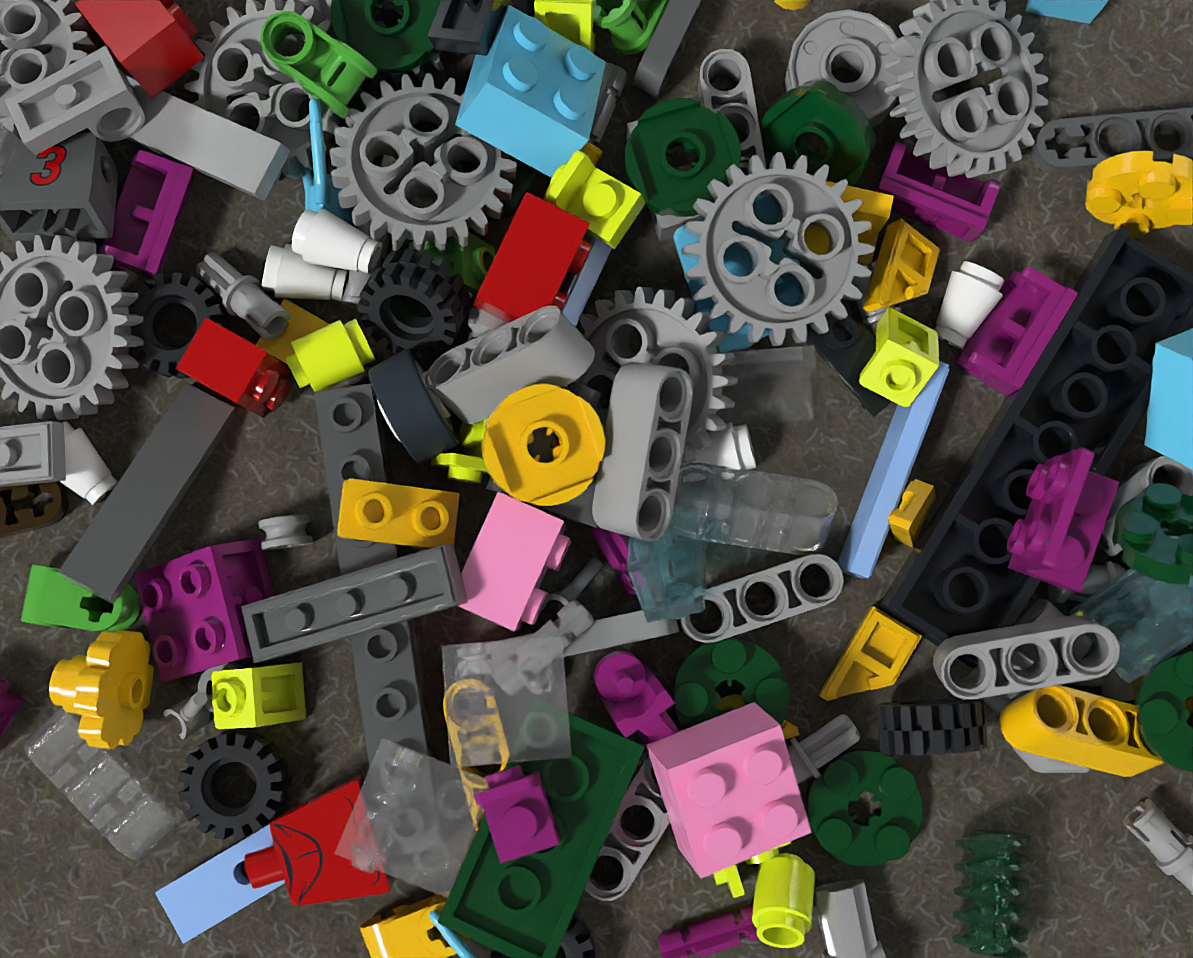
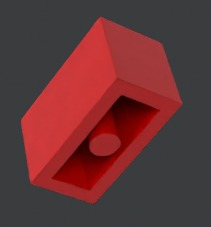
M79 0L75 4L121 64L152 99L205 58L190 39L198 30L172 0Z
M526 192L480 287L473 306L508 323L549 305L557 306L561 311L568 296L558 290L567 271L578 275L592 244L583 240V237L590 223Z
M205 318L176 367L180 372L262 418L268 409L276 411L282 405L291 387V382L286 380L291 371L267 351L208 318Z

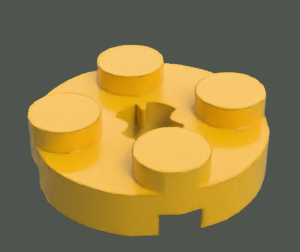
M1134 151L1105 159L1093 169L1092 180H1087L1085 208L1100 221L1114 224V230L1120 225L1130 229L1131 232L1128 236L1132 238H1140L1147 235L1149 229H1159L1174 225L1193 224L1192 159L1173 154V164L1153 161L1154 151Z
M550 384L527 386L505 397L486 420L482 440L485 466L497 486L516 500L540 506L565 503L584 492L598 471L599 463L603 459L605 450L603 427L591 405L569 390ZM541 427L547 428L546 436H549L553 431L559 439V446L551 450L553 460L546 463L539 462L540 455H535L532 458L527 449V444L534 441L533 431Z

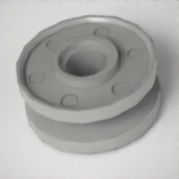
M849 9L825 13L806 25L793 43L784 81L786 92L799 86H810L815 81L825 80L831 82L837 87L838 91L846 94L858 104L866 115L870 127L874 129L882 124L897 100L896 96L885 93V88L897 83V76L885 70V64L900 58L890 48V43L898 38L890 26L872 14ZM835 68H847L855 74L857 80L852 83L840 82L834 78L831 71Z

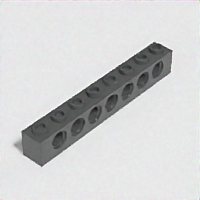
M371 383L314 392L341 576L405 557L404 545L340 538L337 534L342 487L346 479L394 484L384 416L377 403V396ZM414 618L350 637L383 858L439 849L448 840Z

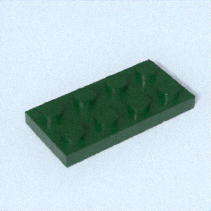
M538 697L535 698L504 770L520 765L523 776L539 771L561 842L558 845L500 863L484 814L437 923L511 958H555L645 745L628 737L625 738L619 733Z

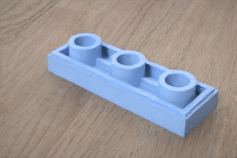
M270 824L155 892L183 944L285 883V880L254 889L249 879L241 873V863L245 861V854L274 845Z

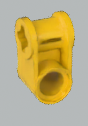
M451 890L440 892L409 906H398L393 908L395 914L381 920L379 914L361 924L360 930L371 958H446L457 954L429 918L432 910H438L442 913ZM458 933L467 944L470 938Z

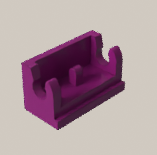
M896 141L895 145L893 144L874 192L894 196L891 207L892 211L972 243L986 227L1001 183L992 179L989 182L985 181L982 183L972 178H967L962 174L950 177L948 176L947 168L931 169L930 161L905 152L907 145Z
M139 150L137 155L134 154L129 174L115 210L112 238H105L99 254L112 255L114 257L112 265L154 279L153 275L161 274L195 179L194 168Z
M1025 267L1021 274L1014 270L1010 272L999 290L1003 297L968 340L954 363L957 367L1005 396L1021 389L1078 295L1073 289L1065 288L1041 272L1029 267Z

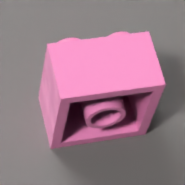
M498 492L461 572L468 603L459 605V607L512 631L521 630L524 622L531 625L535 624L548 595L547 592L539 589L548 568L556 572L559 571L572 542L571 538L563 535L566 530L565 522Z
M755 702L646 745L678 849L700 878L709 876L811 833L781 726Z

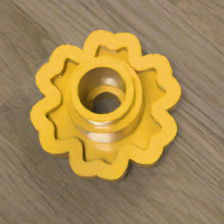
M117 630L115 632L103 631L97 640L89 646L87 656L76 655L71 660L63 659L55 666L49 685L51 701L56 706H62L67 713L82 715L79 723V736L86 740L89 747L113 750L117 745L128 746L142 728L143 709L147 708L150 704L154 668L151 664H148L151 652L150 643L144 639L141 632Z

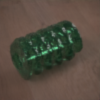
M971 829L972 836L955 840V847L970 853L971 860L954 864V870L970 877L971 883L954 887L953 894L970 901V907L953 911V918L968 924L969 931L952 935V942L969 949L973 953L1001 958L1028 957L1025 951L1014 946V944L1022 943L1028 939V929L1013 920L1028 916L1029 906L1012 896L1024 894L1030 890L1029 881L1013 873L1030 867V858L1013 848L1031 843V836L1007 830Z

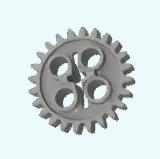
M0 0V150H3L8 137L16 144L21 138L4 100L98 49V45L89 35L93 30L92 26L76 7L73 0Z
M246 0V15L229 6L226 10L230 24L224 27L211 21L209 25L216 38L212 43L201 39L197 40L196 44L206 55L203 61L198 62L192 67L193 70L200 73L199 80L186 83L185 89L198 94L199 100L192 103L193 105L246 128L249 119L254 114L259 113L260 122L255 132L281 142L290 150L275 182L279 181L281 171L284 176L295 180L300 179V163L304 167L313 170L310 113L303 120L299 121L298 110L305 99L310 98L311 100L314 98L302 86L283 74L266 55L260 42L261 29L264 22L271 15L280 11H293L302 15L333 39H337L332 21L329 19L324 21L325 14L312 5L305 9V4L299 0H288L286 4L282 0H266L265 8L256 0ZM301 34L287 36L281 42L279 54L287 56L289 50L296 44H299L300 52L305 44V36ZM248 59L247 71L238 80V68L244 60ZM277 81H280L284 84L277 85ZM358 88L353 97L360 96L363 90ZM241 94L245 95L231 102V99L234 96H238ZM261 94H269L270 98L263 96ZM320 103L325 154L330 156V149L335 148L331 143L335 135V127H343L341 125L343 118Z
M930 0L928 3L913 10V18L899 25L904 36L890 43V48L900 57L885 64V70L897 76V83L885 88V93L899 97L900 102L898 106L892 109L890 116L905 117L907 124L903 127L899 136L902 139L915 135L918 140L913 154L919 156L931 152L930 168L934 170L947 166V173L950 177L965 173L967 178H973L1006 169V164L1022 158L1020 149L1032 146L1035 143L1029 130L1042 127L1044 124L1042 119L1034 112L1036 108L1048 105V100L1037 93V86L1048 82V77L1035 73L1034 68L1044 57L1041 53L1030 54L1027 48L1035 37L1033 32L1022 36L1018 33L1017 30L1022 19L1020 14L1008 19L1004 18L1006 2L1003 0L990 6L989 0ZM995 68H1000L1002 71L1000 79L965 91L959 95L940 102H935L932 98L933 93L937 90Z
M430 73L426 74L422 87H414L410 77L404 74L401 81L402 90L394 91L383 80L380 82L381 98L376 100L370 94L362 92L360 98L363 113L348 108L350 111L345 119L349 128L335 127L334 130L336 144L340 147L330 149L331 164L337 167V169L331 171L333 186L342 189L338 193L341 207H355L352 211V220L356 227L372 221L370 226L371 239L378 240L386 232L391 233L394 251L399 250L406 239L413 240L416 255H422L426 241H434L440 254H445L447 238L452 236L462 247L468 246V229L470 227L484 236L488 231V221L485 215L496 219L502 217L503 204L500 200H511L513 184L508 180L515 178L517 163L509 160L512 158L511 155L455 125L464 94L462 96L455 94L454 78L450 77L442 90L434 88V80ZM420 122H431L439 128L433 132L425 133L418 131L414 126ZM453 135H462L461 137H456L448 142V139L451 138ZM379 155L392 156L397 160L388 167L375 166L370 162ZM434 161V165L430 167L429 164ZM458 161H468L473 163L477 169L470 173H461L454 170L451 166ZM399 187V189L391 195H388L384 192ZM422 194L430 196L436 201L427 208H417L408 203L410 198Z
M777 152L772 157L769 169L765 170L758 155H755L748 161L747 176L735 164L726 170L729 187L715 179L709 183L707 188L715 200L714 203L704 199H697L694 203L693 208L704 220L703 222L690 221L686 223L684 230L697 237L698 241L683 247L681 254L697 258L698 265L687 271L684 276L685 279H702L704 286L697 291L693 299L695 301L704 300L709 297L713 299L715 304L709 313L710 320L724 313L730 316L726 333L734 334L745 324L748 326L749 343H757L764 330H768L772 346H780L784 341L786 330L789 329L796 343L805 342L807 339L806 324H809L818 334H824L829 331L825 317L826 313L838 320L845 319L848 314L840 300L842 298L852 301L861 299L862 293L851 282L853 279H863L871 276L872 271L857 262L858 257L874 252V246L858 242V234L866 231L872 225L868 221L854 222L851 214L863 202L861 199H856L844 203L840 197L849 182L844 179L832 187L828 186L825 181L828 176L829 166L826 164L813 175L807 174V156H800L791 169H786L782 152ZM767 196L777 202L780 209V217L776 224L767 225L761 223L756 218L753 212V202L756 197ZM739 222L743 224L749 232L765 243H771L777 238H781L785 241L782 251L786 255L818 268L822 272V277L815 279L808 271L789 258H783L774 264L769 260L772 253L769 246L748 236L738 234L732 229V223ZM808 225H817L827 232L829 247L824 255L812 253L807 248L804 242V233ZM737 246L743 248L749 254L751 268L746 276L738 277L726 270L723 256L728 247ZM780 275L793 277L800 286L801 295L795 306L783 305L775 295L774 286Z
M35 235L34 241H16V252H0V261L4 268L0 269V382H5L1 398L3 400L19 399L18 411L21 413L36 411L37 419L57 418V420L77 419L81 415L98 413V405L113 404L115 402L111 389H123L129 386L121 370L138 368V362L128 354L129 347L143 346L144 343L142 339L131 334V327L143 322V316L129 314L128 306L137 300L138 294L121 291L120 288L129 275L127 272L110 271L114 257L109 254H96L95 243L77 241V237Z
M637 287L634 296L631 291H615V304L611 300L598 299L595 301L599 317L593 314H581L579 316L580 323L586 331L582 335L595 349V356L587 371L573 382L601 393L595 412L600 419L603 430H605L610 403L604 395V386L608 378L614 383L615 376L620 368H616L607 362L606 356L608 353L621 367L628 362L635 361L674 367L677 359L682 356L689 365L693 398L681 464L693 462L696 460L693 446L699 450L708 449L713 446L706 430L719 431L724 430L727 426L716 414L717 410L732 408L735 405L734 401L722 395L723 387L738 383V378L722 373V366L735 359L734 354L718 353L716 346L726 337L725 331L707 333L706 328L711 322L709 318L710 312H699L691 317L695 300L692 298H680L675 303V293L673 290L659 289L655 295L651 287ZM634 328L639 330L642 336L641 350L637 355L631 351L629 346V337Z

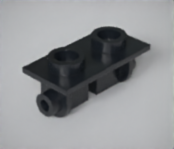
M841 299L840 302L845 307L848 316L845 319L838 320L826 313L825 317L829 331L824 334H818L807 324L806 343L809 347L812 346L856 396L862 403L861 407L864 410L867 409L875 417L892 402L862 386L859 382L860 373L876 352V338Z

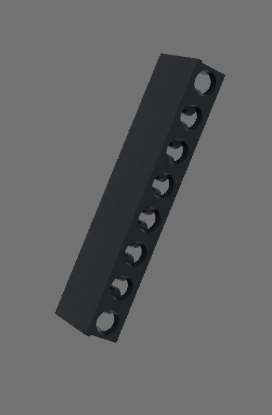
M1120 225L1110 234L1105 235L1073 288L1078 293L1077 297L1021 389L1005 398L877 609L919 633L923 638L936 646L954 636L1014 626L1041 581L1008 568L1013 553L1007 551V542L1015 523L1020 518L1025 520L1032 498L1026 495V490L1034 469L1040 463L1044 465L1047 459L1082 447L1094 452L1089 471L1104 476L1149 403L1153 373L1152 361L1156 343L1193 328V274L1128 236L1131 230L1123 225ZM963 654L957 657L958 660L973 669L975 666L978 667V658L973 654Z

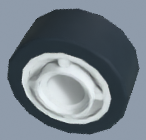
M405 349L371 367L368 375L377 396L379 408L391 431L398 441L403 444L414 461L423 464L440 453H444L459 444V437L450 418L452 416L450 409L425 384V376L428 371L424 370L410 349ZM428 376L429 384L433 385L430 377Z

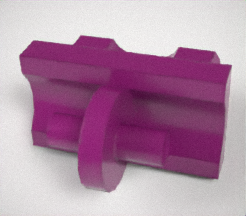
M614 651L605 655L598 662L594 671V682L598 689L597 694L625 738L636 731L644 744L647 745L679 732L665 711L674 704V701L643 659L640 661L633 654L626 651Z

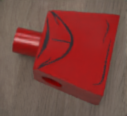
M364 774L356 776L278 816L270 823L274 845L245 854V868L251 886L257 889L285 880L293 906L384 894L390 892L395 882L389 858H383L378 821Z

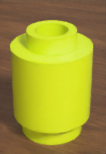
M356 319L342 324L341 320L335 321L290 342L295 353L285 357L299 388L310 384L314 392H321L364 372L363 366L375 360Z
M779 853L778 856L760 863L757 867L752 922L757 927V937L765 944L778 948H793L801 945L804 942L805 934L810 931L812 926L815 872L796 855Z

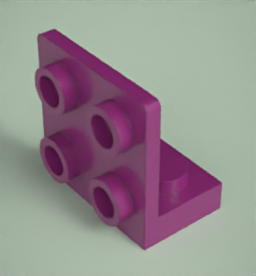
M1081 447L1047 459L1044 465L1040 463L1036 466L1026 490V495L1032 498L1025 520L1018 519L1007 542V551L1013 553L1008 568L1073 593L1082 591L1120 483L1089 471L1094 457L1093 451Z
M260 538L211 545L141 571L135 575L139 601L143 609L153 648V656L161 681L176 680L233 661L253 657L241 606L275 596L261 548Z

